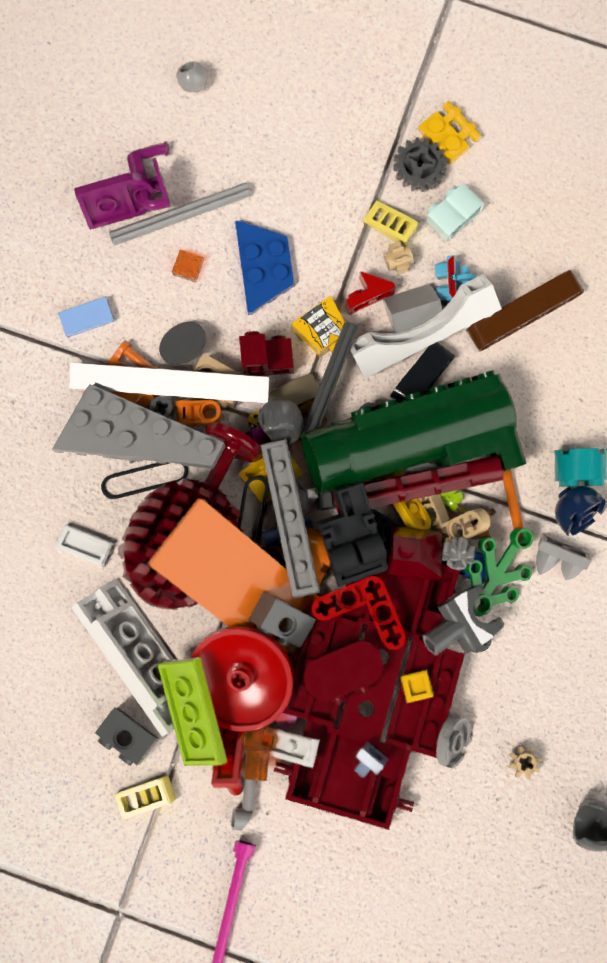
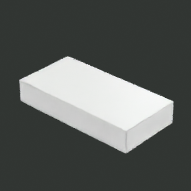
M65 524L55 548L104 567L113 543Z

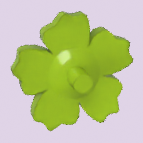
M462 490L440 494L445 509L449 512L455 511L459 507L458 503H461L464 497Z

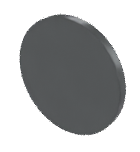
M183 322L172 327L160 342L159 353L162 359L171 365H182L190 362L203 350L206 343V332L196 322Z

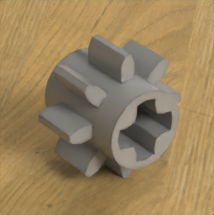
M454 537L450 540V543H444L442 561H447V565L452 569L463 570L467 567V564H473L475 546H470V542L466 538Z

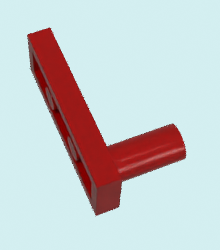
M218 726L227 762L222 765H213L211 785L213 788H227L230 794L237 796L244 790L241 773L246 731H232Z

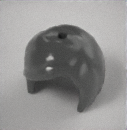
M276 398L265 403L259 410V424L271 439V442L287 439L288 446L290 447L301 437L304 428L303 416L298 406L293 402Z
M583 800L573 822L575 843L585 850L595 852L607 851V803L600 800Z

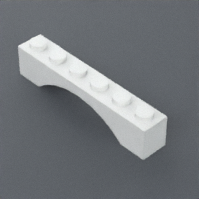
M482 274L462 284L448 305L424 324L397 333L381 334L368 332L353 340L350 352L365 379L378 374L381 370L393 364L400 363L404 358L421 352L438 341L445 340L448 336L459 330L467 329L473 323L492 316L502 308L493 285Z

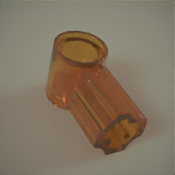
M270 727L244 731L241 736L242 746L247 750L244 779L267 781L269 752L276 746V732Z

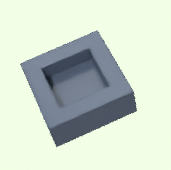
M367 741L356 756L361 762L355 771L362 777L370 769L375 774H378L388 759Z

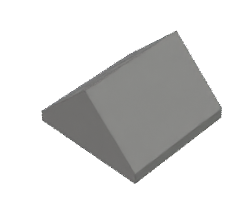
M431 284L383 298L394 333L420 326L442 311L441 300Z

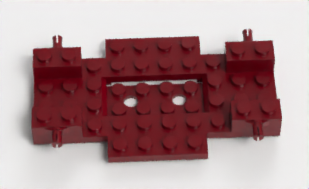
M385 548L387 554L386 562L388 565L389 549ZM442 565L441 580L389 575L388 570L372 575L379 577L384 582L404 629L406 642L403 647L397 650L388 649L382 643L367 604L327 621L315 618L311 609L310 616L315 618L316 621L299 650L293 671V692L283 713L307 720L303 736L319 740L313 767L294 762L291 766L276 761L275 766L285 770L274 767L273 772L288 776L289 786L285 800L386 830L390 829L396 808L412 813L413 808L403 804L414 806V801L399 798L410 752L414 751L437 758V741L443 724L448 719L465 655L450 649H445L438 655H433L426 647L422 636L445 621L438 606L451 596L457 594L455 593V586L460 570ZM373 581L368 582L369 587L366 589V592H371L375 598L374 601H370L371 606L379 601H386V596L384 595L380 598L377 592L381 588L380 584H375ZM345 591L341 600L343 605L352 606L356 602L354 592ZM386 605L379 606L376 610V617L381 621L388 620L391 617V609ZM396 620L388 625H381L382 631L386 628L389 631L390 636L386 638L387 642H392L394 646H397L399 644L398 639L402 638L400 633L396 634L392 626H397ZM362 625H366L367 629L363 641L372 644L377 650H385L389 658L387 663L383 665L382 674L378 681L372 683L374 689L360 695L357 690L348 693V700H346L340 725L336 729L333 727L340 703L333 705L332 700L326 703L313 698L305 687L304 672L310 661L357 642ZM408 638H411L413 640L403 676L427 670L433 697L406 703L401 682L385 742H380ZM364 701H369L374 706V712L370 717H363L359 713V705ZM368 741L388 760L378 774H375L370 769L362 777L355 771L361 762L356 756Z

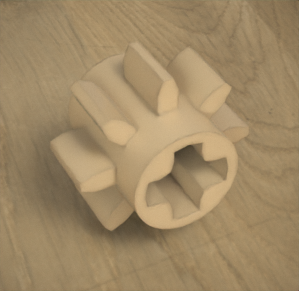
M400 241L389 244L388 252L384 253L388 270H396L397 275L408 272L409 264L414 263L410 247L408 245L401 246Z
M519 746V753L516 755L509 753V756L513 758V763L509 764L508 768H515L517 770L515 773L516 778L525 773V777L530 780L531 772H540L536 767V762L541 761V758L532 755L534 753L533 748L528 749L527 753H524L523 747ZM528 756L527 762L530 763V766L520 769L522 764L519 762V759H525Z

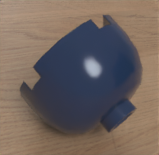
M577 486L572 489L568 487L558 495L559 500L555 506V517L565 534L569 536L571 533L573 536L591 526L595 522L593 517L597 512L600 515L604 513L607 508V501L600 493L590 487Z

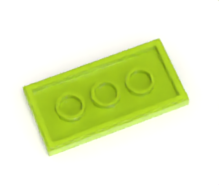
M200 657L167 660L158 663L184 766L222 765L226 763L227 758Z

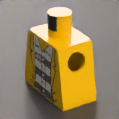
M329 296L292 322L291 327L292 331L318 356L322 357L329 351L333 352L345 322L332 297Z

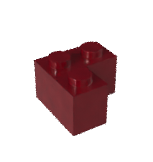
M249 331L244 333V336H239L243 375L274 376L294 374L291 338L278 335L271 337V340H266L265 334H260L258 331Z

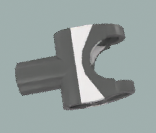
M481 584L451 596L438 606L445 621L422 636L426 647L433 655H438L457 641L463 651L469 653L489 641L503 628L505 623L501 617L489 623H483L476 618L474 604L479 595L484 592Z

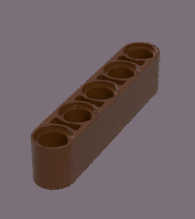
M568 270L503 306L501 310L495 312L492 316L473 323L466 331L478 351L481 352L576 299L584 293V289L573 271Z

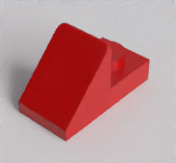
M360 272L359 280L365 291L356 290L349 294L345 307L349 315L383 300V298L394 295L396 286L388 280Z

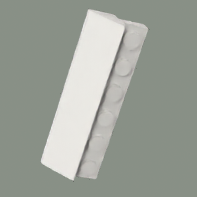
M116 579L99 588L94 594L76 602L71 608L163 737L172 731L174 726L158 663L174 660V658Z

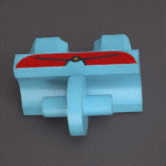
M455 255L447 256V261L435 264V274L438 280L448 278V285L437 287L436 293L441 302H450L462 284L477 276L469 274L468 266L460 267V261L455 260Z

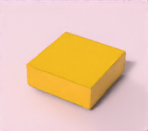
M427 670L400 676L406 703L433 697Z

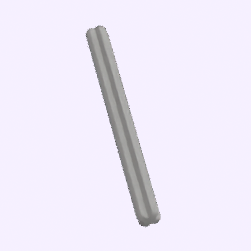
M242 183L109 232L111 241L114 245H118L250 197V188L247 183Z

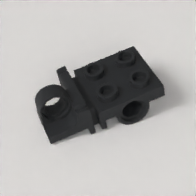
M363 482L334 488V496L341 513L317 521V526L323 534L321 536L336 584L340 587L389 569L386 562V550L377 532V524L372 519L374 514L371 512Z

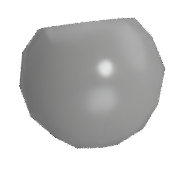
M190 61L178 69L176 78L178 85L184 91L195 93L204 88L208 76L206 69L200 63Z

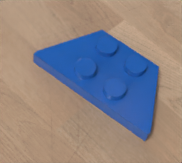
M235 221L248 315H253L257 309L266 303H271L277 299L278 295L286 293L294 287L288 238L285 235L245 222Z

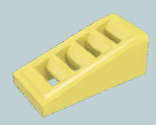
M379 201L374 203L363 219L364 223L392 241H400L401 246L407 245L419 225L414 219ZM378 210L382 211L383 213L378 220H373ZM387 215L391 217L386 225L381 224ZM396 220V221L399 222V223L397 224V226H396L395 229L393 230V229H391L390 227H391V225L393 224V222ZM403 225L407 227L403 234L398 233Z
M168 775L114 794L122 820L168 805L176 800ZM148 788H150V790H151V793H152V796H153V799H154V802H153V803H151V800H150V797H149V794H148V791H147ZM136 792H140L144 804L142 807ZM127 795H130L134 807L133 810H130L126 798Z

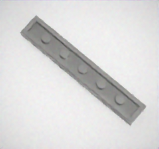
M287 439L263 444L261 448L292 596L297 598L319 593V585Z

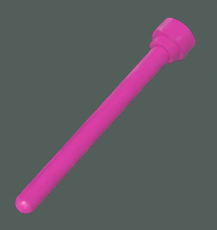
M235 840L233 852H235L234 858H236V863L212 963H223L246 863L254 856L256 845L250 842Z

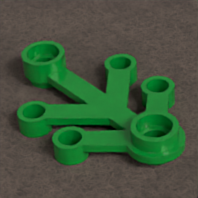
M517 527L510 533L511 543L497 565L495 540L489 537H482L479 540L478 548L481 552H484L487 581L483 586L484 592L479 595L474 604L475 616L481 617L488 614L493 605L504 602L513 603L518 599V590L511 586H505L501 593H492L496 586L518 580L527 581L531 578L532 569L523 564L517 565L515 570L506 572L519 549H527L532 545L534 536L531 530ZM489 541V547L485 549V544ZM473 559V564L475 563L476 565L474 571H471V564H467V567L464 569L466 573L470 574L471 587L478 584L482 585L480 575L482 563ZM525 569V574L521 576V571ZM512 591L511 597L508 598V592Z

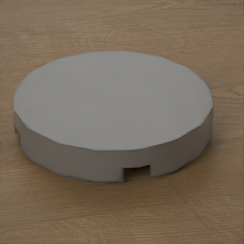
M453 714L443 724L436 750L437 760L441 766L453 769L464 758L465 753L461 752L463 746L467 747L469 744L470 724L463 716Z

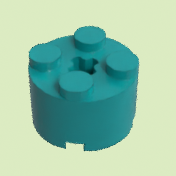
M569 449V451H563V455L562 450H554L555 482H559V487L578 486V481H585V486L605 485L604 480H607V449Z

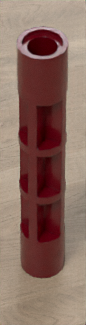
M496 455L365 483L363 485L370 508L372 509L503 481V470L500 459ZM335 499V504H336V508H337V513L340 514L341 511H340V509H339V507H338V505H337L336 499Z

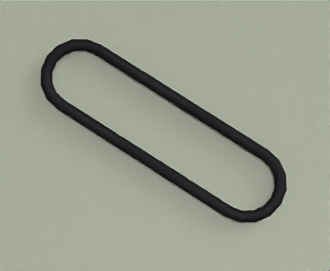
M154 463L111 474L102 481L101 490L107 498L118 499L154 490L160 486L163 487L164 484L169 482L119 495H109L105 490V484L111 478L166 464ZM183 466V467H184V475H183L180 479L174 480L175 482H178V481H180V480H182V479H185V478L187 477V474H188V467H187V466Z
M253 476L244 485L240 506L241 512L238 518L239 527L237 529H241L248 485L254 480H261L265 484V493L255 543L259 546L269 484L265 478Z

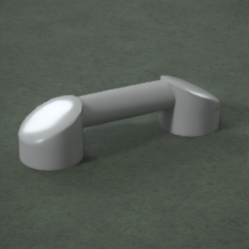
M243 755L241 776H245L242 809L234 808L232 811V830H243L253 813L256 771L248 755Z

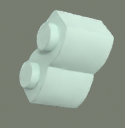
M464 183L458 187L455 185L451 187L445 194L446 199L441 203L435 202L427 211L426 222L446 242L457 235L464 226L470 223L483 210L484 202Z

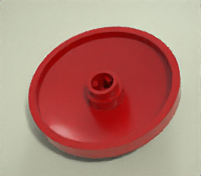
M230 626L212 632L198 644L190 658L200 657L219 727L232 731H253L271 724L284 712L293 692L294 673L287 653L275 639L255 628Z

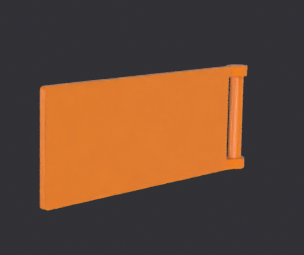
M200 498L194 503L149 561V566L228 627L246 626L256 628L257 625L250 621L249 617L264 591L304 611L308 615H310L313 602L319 598L317 594L293 598L287 569ZM322 601L319 603L320 608L317 611L322 609L323 613L328 614V610L333 607L329 604L326 605ZM270 634L273 639L276 638V635ZM278 642L286 653H288V651L294 645L291 643L290 646L287 647ZM298 646L289 657L293 671L300 650Z

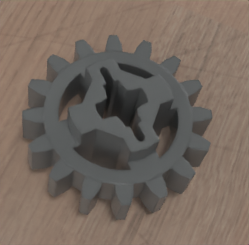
M416 137L413 144L406 140V148L399 146V154L394 155V162L396 163L393 164V171L398 172L396 180L403 179L402 186L406 187L410 184L411 191L413 192L416 187H420L421 192H424L425 186H428L431 190L434 189V181L440 184L442 181L441 175L446 173L447 168L444 166L447 164V158H442L444 150H436L437 142L432 145L428 144L429 138H426L424 143H422L419 137ZM418 163H423L422 167H418Z

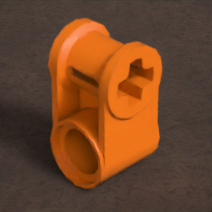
M179 400L174 402V407L177 409V422L192 429L205 428L209 423L221 424L223 421V411L214 400ZM208 409H216L217 414L214 418H205V412Z

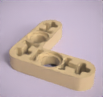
M440 494L419 498L431 519V526L427 530L440 531L442 536L445 533L449 536L442 539V550L444 543H450V540L454 537H463L468 540L485 532L490 527V517L484 509L471 510L450 520ZM431 508H434L436 511V520L431 516ZM478 519V523L472 526L471 521ZM457 523L463 529L462 536L457 532Z

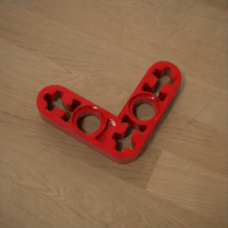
M370 576L317 598L312 604L313 615L322 621L333 619L367 604L385 647L397 650L403 647L406 642V635L386 586L379 577ZM373 581L375 584H380L381 588L377 590L379 597L381 598L385 595L387 600L379 601L371 606L370 601H374L375 598L371 592H366V589L369 587L368 582ZM345 591H352L356 595V602L352 606H345L341 602V596ZM336 595L337 604L342 610L336 612V607L328 610L329 615L324 616L323 613L318 614L319 603L323 601L326 605L334 602L331 597ZM386 605L391 609V617L388 620L381 621L376 617V610L379 606ZM396 620L397 626H392L396 634L400 633L402 638L398 639L399 644L397 646H394L392 642H387L386 638L390 636L387 628L382 631L381 625H388Z

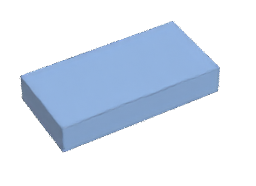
M106 296L58 313L67 338L115 322Z

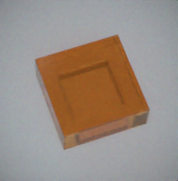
M180 249L172 269V275L196 283L204 257Z

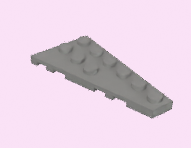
M89 383L52 450L54 453L69 452L82 456L89 454L102 456L103 458L142 462L143 460L162 464L168 462L182 464L183 466L214 469L226 446L224 442Z

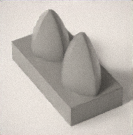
M543 534L538 542L536 566L539 575L551 570L561 559L563 577L565 580H570L578 576L583 569L587 570L591 563L590 554Z

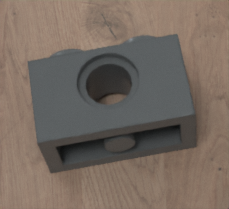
M265 591L249 617V620L257 625L255 629L269 636L271 633L276 635L275 640L287 647L292 643L300 648L316 621L315 618Z
M118 707L112 709L95 732L100 737L97 741L109 750L113 747L121 754L118 757L129 766L133 763L140 765L159 739ZM124 730L132 735V741L128 746L122 745L119 741V735Z

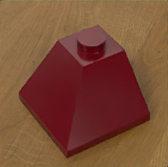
M390 526L388 574L441 580L442 532Z

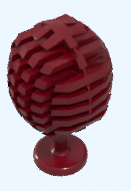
M209 423L205 428L204 434L224 442L226 447L215 468L210 470L205 481L182 479L178 482L172 481L164 484L163 487H158L144 497L145 500L138 505L137 510L130 518L129 525L126 527L122 537L124 543L118 546V555L121 559L124 558L122 562L124 569L122 577L131 582L129 585L135 593L150 606L160 609L178 610L177 608H189L199 604L149 566V561L199 498L204 500L236 528L239 527L237 518H239L241 511L231 506L226 498L227 495L219 487L233 459L252 463L258 461L263 453L261 446L255 440L235 428L220 423Z

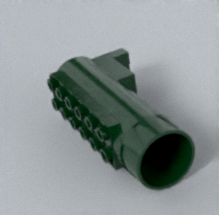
M494 370L471 377L472 382L468 377L447 384L448 389H446L444 384L423 391L425 396H422L421 392L399 398L400 403L398 404L396 399L375 405L376 410L372 411L371 406L351 412L352 418L340 422H332L328 426L302 433L301 440L305 461L317 492L320 495L332 492L334 488L343 485L350 486L359 482H365L436 460L437 466L444 467L486 455V458L498 455L503 471L527 464L517 432L515 406L507 386L502 381L501 375H495Z

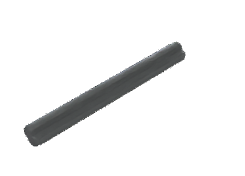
M345 322L342 326L302 433L318 429L321 426L358 327L351 322Z

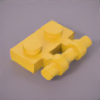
M447 101L442 106L447 115L443 118L436 111L418 126V131L425 138H429L431 145L435 142L438 143L436 150L443 149L444 155L442 157L447 158V162L451 165L469 150V145L465 141L468 137L476 143L481 139L482 135L476 130L477 126L472 121L469 122L462 115L463 111L458 106H454L450 101ZM455 121L462 128V131L457 133L450 124Z

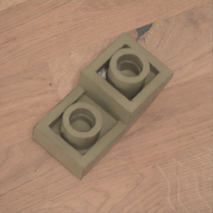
M312 373L271 391L270 400L276 398L286 399L299 407L314 401L319 386Z

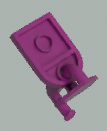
M167 141L134 150L128 154L127 161L130 173L74 188L75 196L90 230L142 215L148 210L155 211L171 207L157 158H152L157 175L152 178L146 177L142 161L158 155L168 156L169 144ZM155 191H161L163 197L156 198Z

